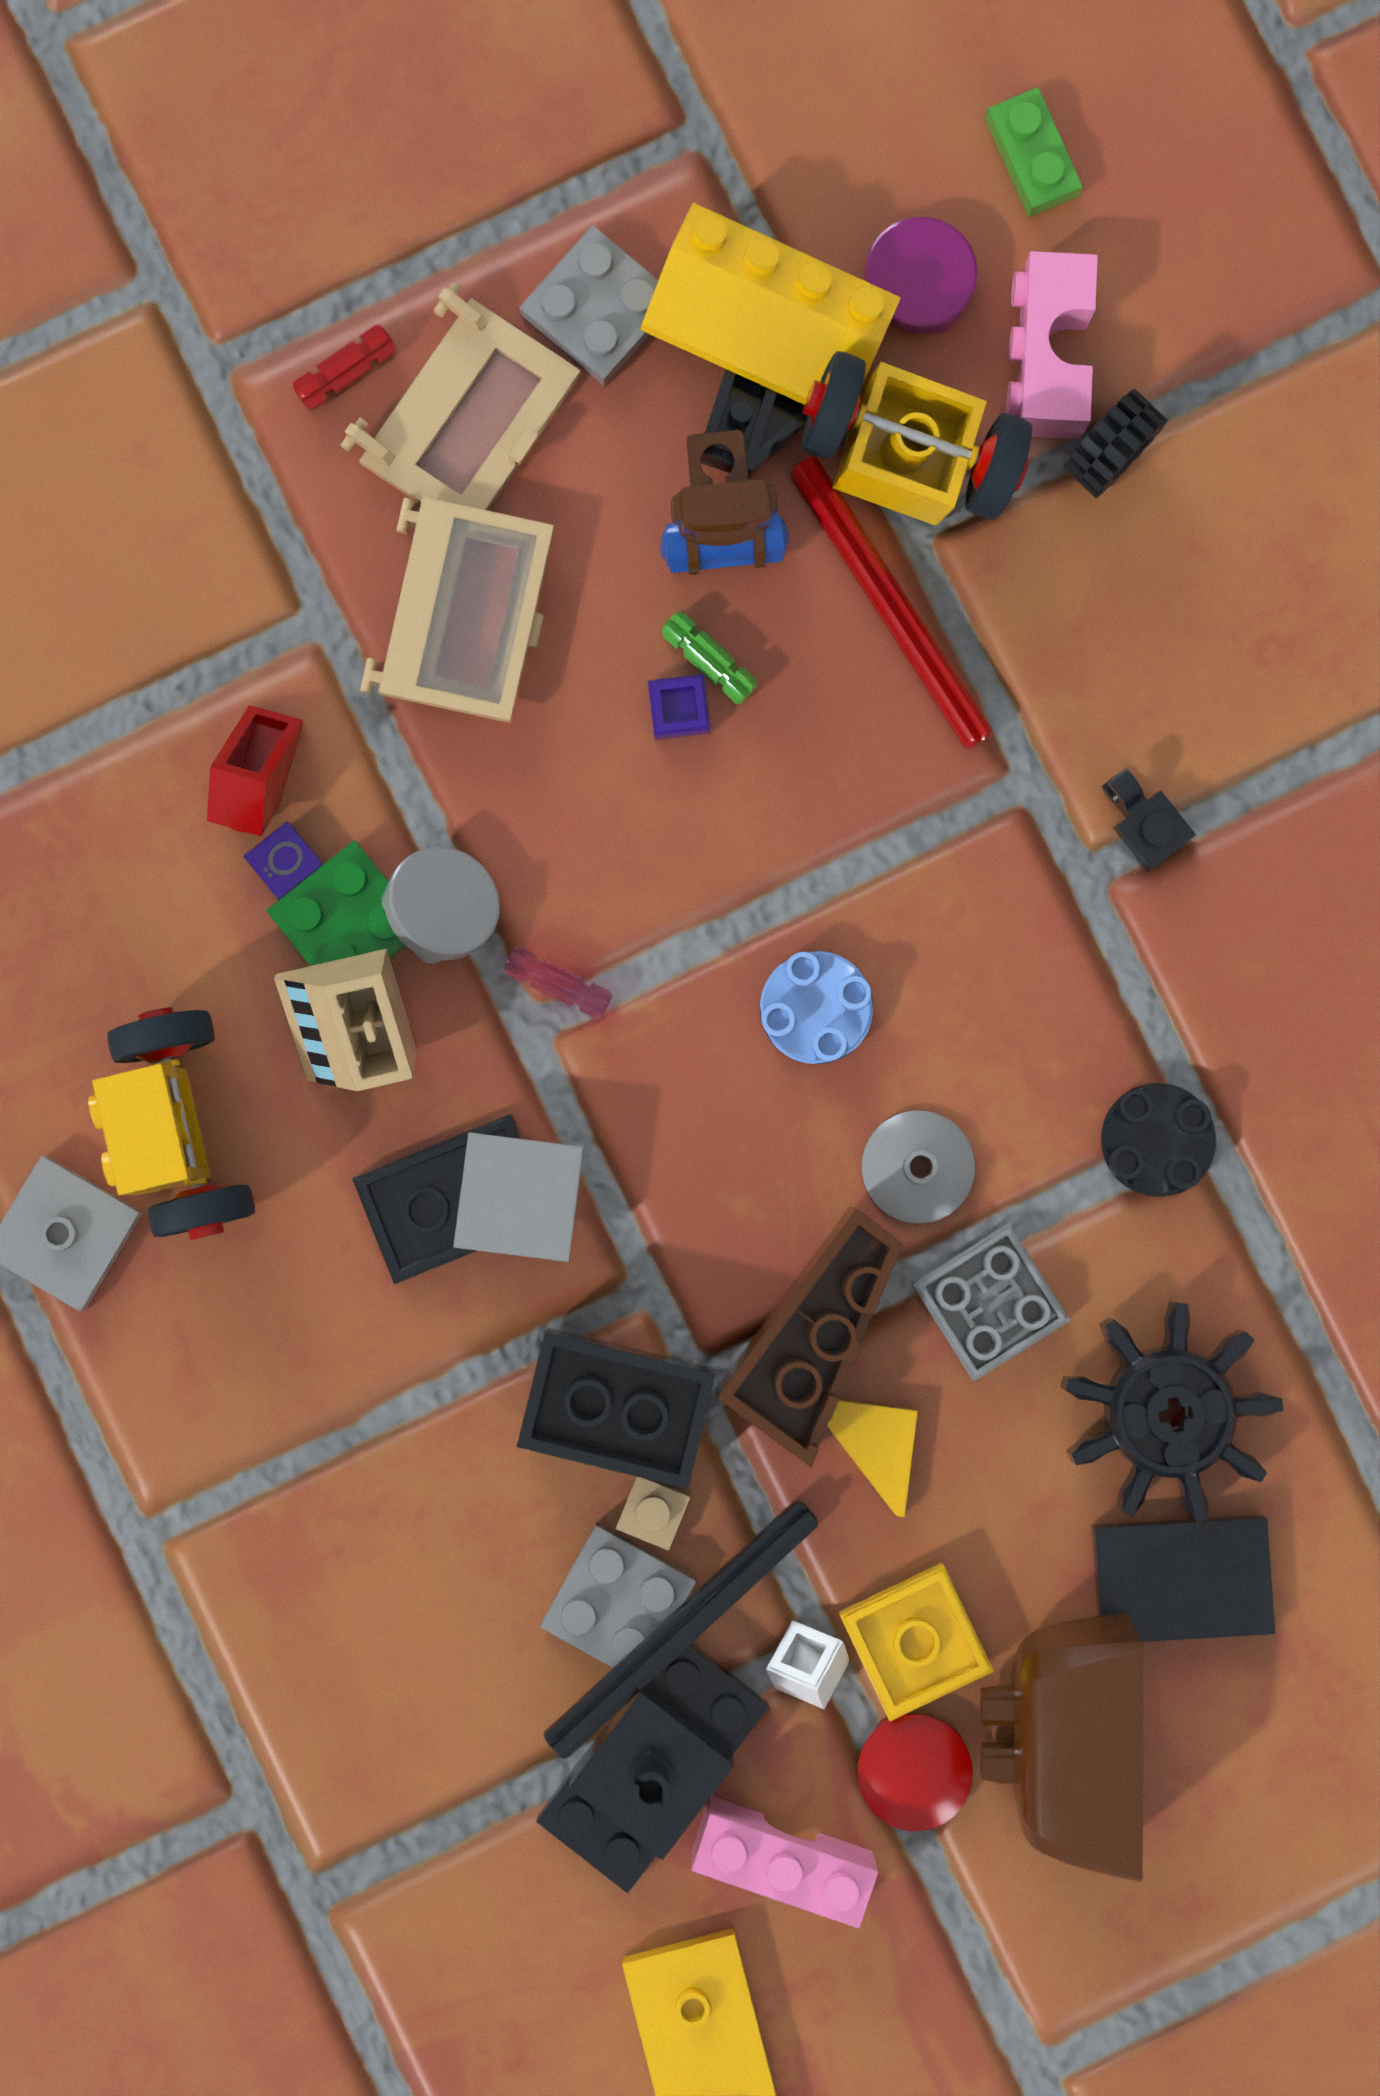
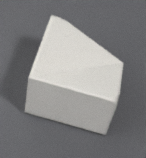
M792 1620L766 1671L773 1686L779 1691L825 1709L848 1665L849 1656L842 1640Z

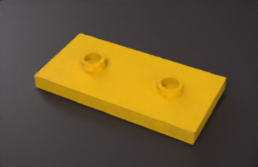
M734 1928L622 1957V1966L655 2096H777Z

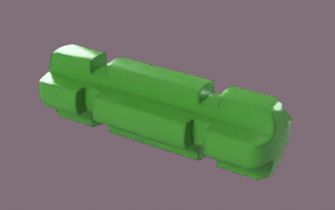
M682 611L675 613L663 626V637L674 648L678 649L681 647L684 650L683 656L715 685L718 683L722 684V692L734 703L741 704L756 689V678L743 666L738 669L735 666L736 660L704 630L699 633L696 630L697 624Z

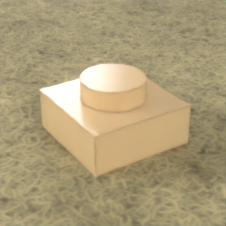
M636 1477L616 1529L669 1551L690 1500V1494L665 1483Z

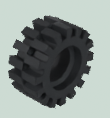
M1132 389L1080 442L1081 444L1074 449L1070 457L1065 461L1063 468L1090 494L1098 498L1129 468L1134 460L1143 453V450L1155 439L1154 437L1164 428L1163 426L1168 422V419L1136 389Z

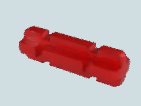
M372 326L360 335L362 339L360 343L356 345L352 340L316 365L319 370L317 373L312 375L309 370L293 382V389L305 407L309 410L316 409L329 399L326 395L328 392L333 390L337 394L372 369L371 362L376 360L380 364L395 353L394 342L382 326Z

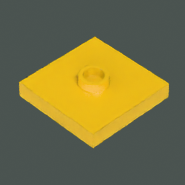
M939 1563L839 1611V1615L889 1721L994 1672L943 1563Z

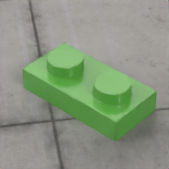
M1038 87L987 108L984 119L1028 217L1080 195L1083 186Z

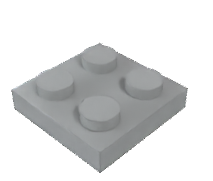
M592 225L519 307L520 314L605 387L650 336V334L641 331L640 328L658 280Z
M596 1522L543 1618L540 1628L614 1668L686 1601L696 1583V1577Z

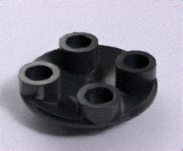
M1151 1083L1131 1089L1112 1105L1103 1122L1101 1147L1108 1168L1123 1185L1143 1195L1165 1197L1179 1194L1194 1187L1205 1175L1214 1158L1216 1132L1211 1113L1206 1104L1180 1087L1164 1083Z

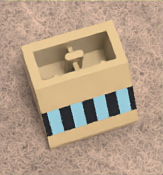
M387 949L275 974L274 980L307 1081L352 1091H361L413 1079L417 1048Z

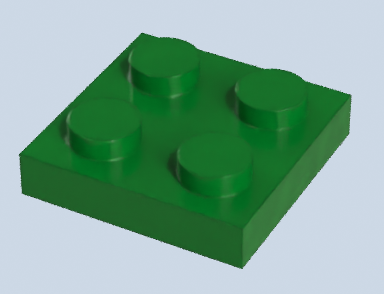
M355 840L266 910L310 966L382 949H387L391 960L407 947L393 932L382 906V895L389 881Z

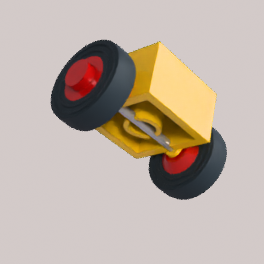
M836 351L830 359L821 381L814 380L807 395L803 414L808 415L802 437L803 451L821 459L830 460L838 450L845 433L849 431L832 488L936 526L955 508L966 469H971L965 499L966 510L985 519H997L1009 503L1013 493L1019 490L1026 476L1029 466L1027 456L1032 438V424L1015 415L1002 413L989 429L980 447L975 446L974 442L987 401L884 362L878 364L864 383L860 395L865 375V361L849 353Z
M172 1007L141 1013L138 1015V1021L119 1026L107 1033L110 1054L115 1063L146 1061L157 1064L94 1079L92 1084L95 1094L90 1095L88 1098L92 1121L98 1130L103 1129L108 1149L101 1156L106 1181L109 1186H116L118 1196L146 1195L185 1185V1188H190L189 1190L179 1192L173 1200L148 1208L149 1224L154 1237H166L188 1232L190 1240H196L224 1233L223 1223L246 1218L255 1213L252 1191L249 1185H236L225 1188L214 1184L202 1186V1184L207 1183L208 1179H212L187 1069L177 1067L180 1063L179 1059H176L184 1056L187 1051L203 1047L215 1040L211 1016L206 1010L174 1013Z

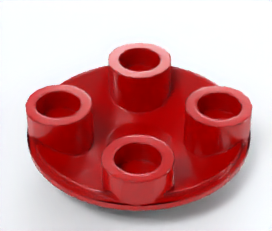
M905 1714L892 1721H889L887 1717L880 1720L875 1726L874 1731L867 1738L860 1752L857 1778L864 1801L879 1819L897 1829L925 1831L946 1823L959 1812L968 1798L971 1789L973 1767L964 1741L960 1734L951 1726L933 1716Z

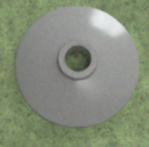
M921 1110L907 1111L890 1117L872 1133L863 1151L861 1164L862 1178L873 1202L889 1216L908 1223H930L948 1216L964 1202L973 1184L975 1159L967 1137L952 1121L934 1112ZM916 1156L926 1157L931 1165L929 1174L923 1178L915 1177L910 1171V1163Z

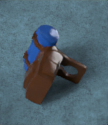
M732 430L688 436L687 453L690 487H683L671 499L672 523L666 525L662 533L661 546L659 547L661 557L665 560L670 572H689V575L699 574V570L753 564H755V568L765 567L767 563L783 561V556L786 554V549L789 545L790 534L784 519L777 513L778 505L774 486L766 483L765 479L749 480L742 431ZM721 445L732 453L734 467L731 473L725 477L726 483L713 484V478L706 475L702 470L701 456L708 447Z

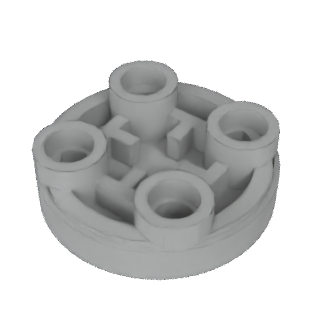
M447 847L425 848L408 856L394 871L382 895V906L393 932L404 945L414 951L421 961L428 964H436L442 960H456L474 953L493 933L500 914L498 890L488 871L468 854Z

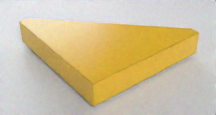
M839 1399L827 1427L896 1516L905 1517L918 1411L912 1408Z

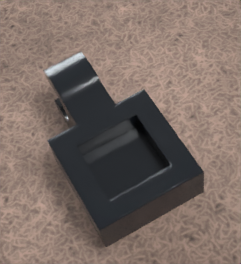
M1127 769L1119 772L1101 786L1107 797L1125 816L1122 821L1113 827L1114 831L1147 872L1157 867L1196 835L1162 791L1157 792L1147 800L1140 784Z

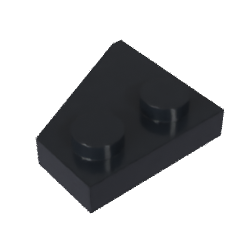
M725 369L705 433L732 430L742 431L748 478L750 479L805 427L808 415L803 414L804 404ZM714 445L708 447L701 456L700 463L728 473H731L734 467L733 455L724 446Z

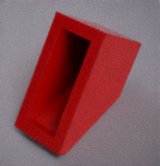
M251 705L247 707L210 766L208 822L229 827L238 832H247L257 836L263 835L280 805L302 731L303 720Z

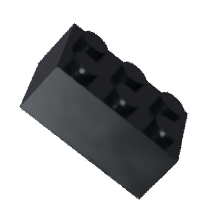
M548 1328L544 1333L517 1447L688 1489L716 1375L715 1368Z

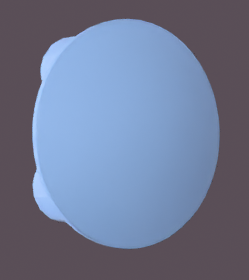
M824 951L798 952L781 963L767 979L761 994L760 1016L767 1036L782 1053L799 1062L824 1064L847 1056L863 1041L868 1033L873 1017V998L870 986L864 975L847 959Z

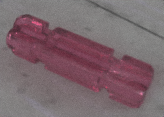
M515 947L512 950L504 966V972L507 976L522 983H525L527 980L531 982L532 988L571 1007L576 1004L580 1006L579 1010L595 1019H601L604 1016L612 999V994L609 990L593 982L589 986L584 983V978L548 960L543 959L540 962L536 960L537 956L521 947Z

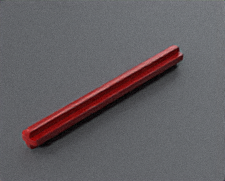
M811 456L799 462L792 469L791 479L962 745L967 749L979 745L992 733V728L840 492L832 488L833 482L818 458Z

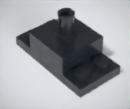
M693 1643L690 1644L610 1719L537 1815L536 1822L628 1894L656 1856L663 1861L735 1766V1751L769 1708L768 1702Z

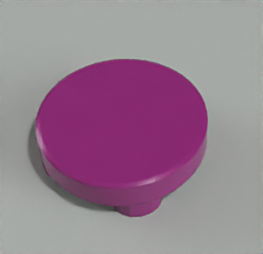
M912 217L892 224L876 238L867 256L864 281L901 297L891 319V326L912 333H941L947 331L969 305L977 281V263L969 242L956 228L935 218Z

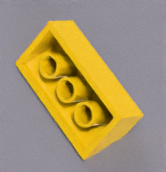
M693 202L670 249L640 330L805 405L813 381H821L824 371L836 351L849 353L865 361L864 383L901 297Z

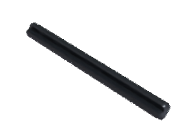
M799 1500L789 1505L545 1730L543 1736L552 1750L562 1759L569 1758L818 1526V1520L814 1513Z

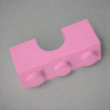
M1030 251L1023 271L1014 272L1011 306L1020 307L1019 327L1012 326L1008 357L1009 361L1018 362L1017 382L1010 381L1008 384L1006 413L1030 422L1032 424V437L1081 439L1091 421L1093 366L1073 365L1062 361L1053 352L1049 343V337L1062 330L1086 331L1096 308L1098 255Z
M711 1796L707 1801L691 1849V1871L859 1929L878 1874L874 1854L871 1850L819 1832L816 1840L794 1837L768 1824L763 1813Z

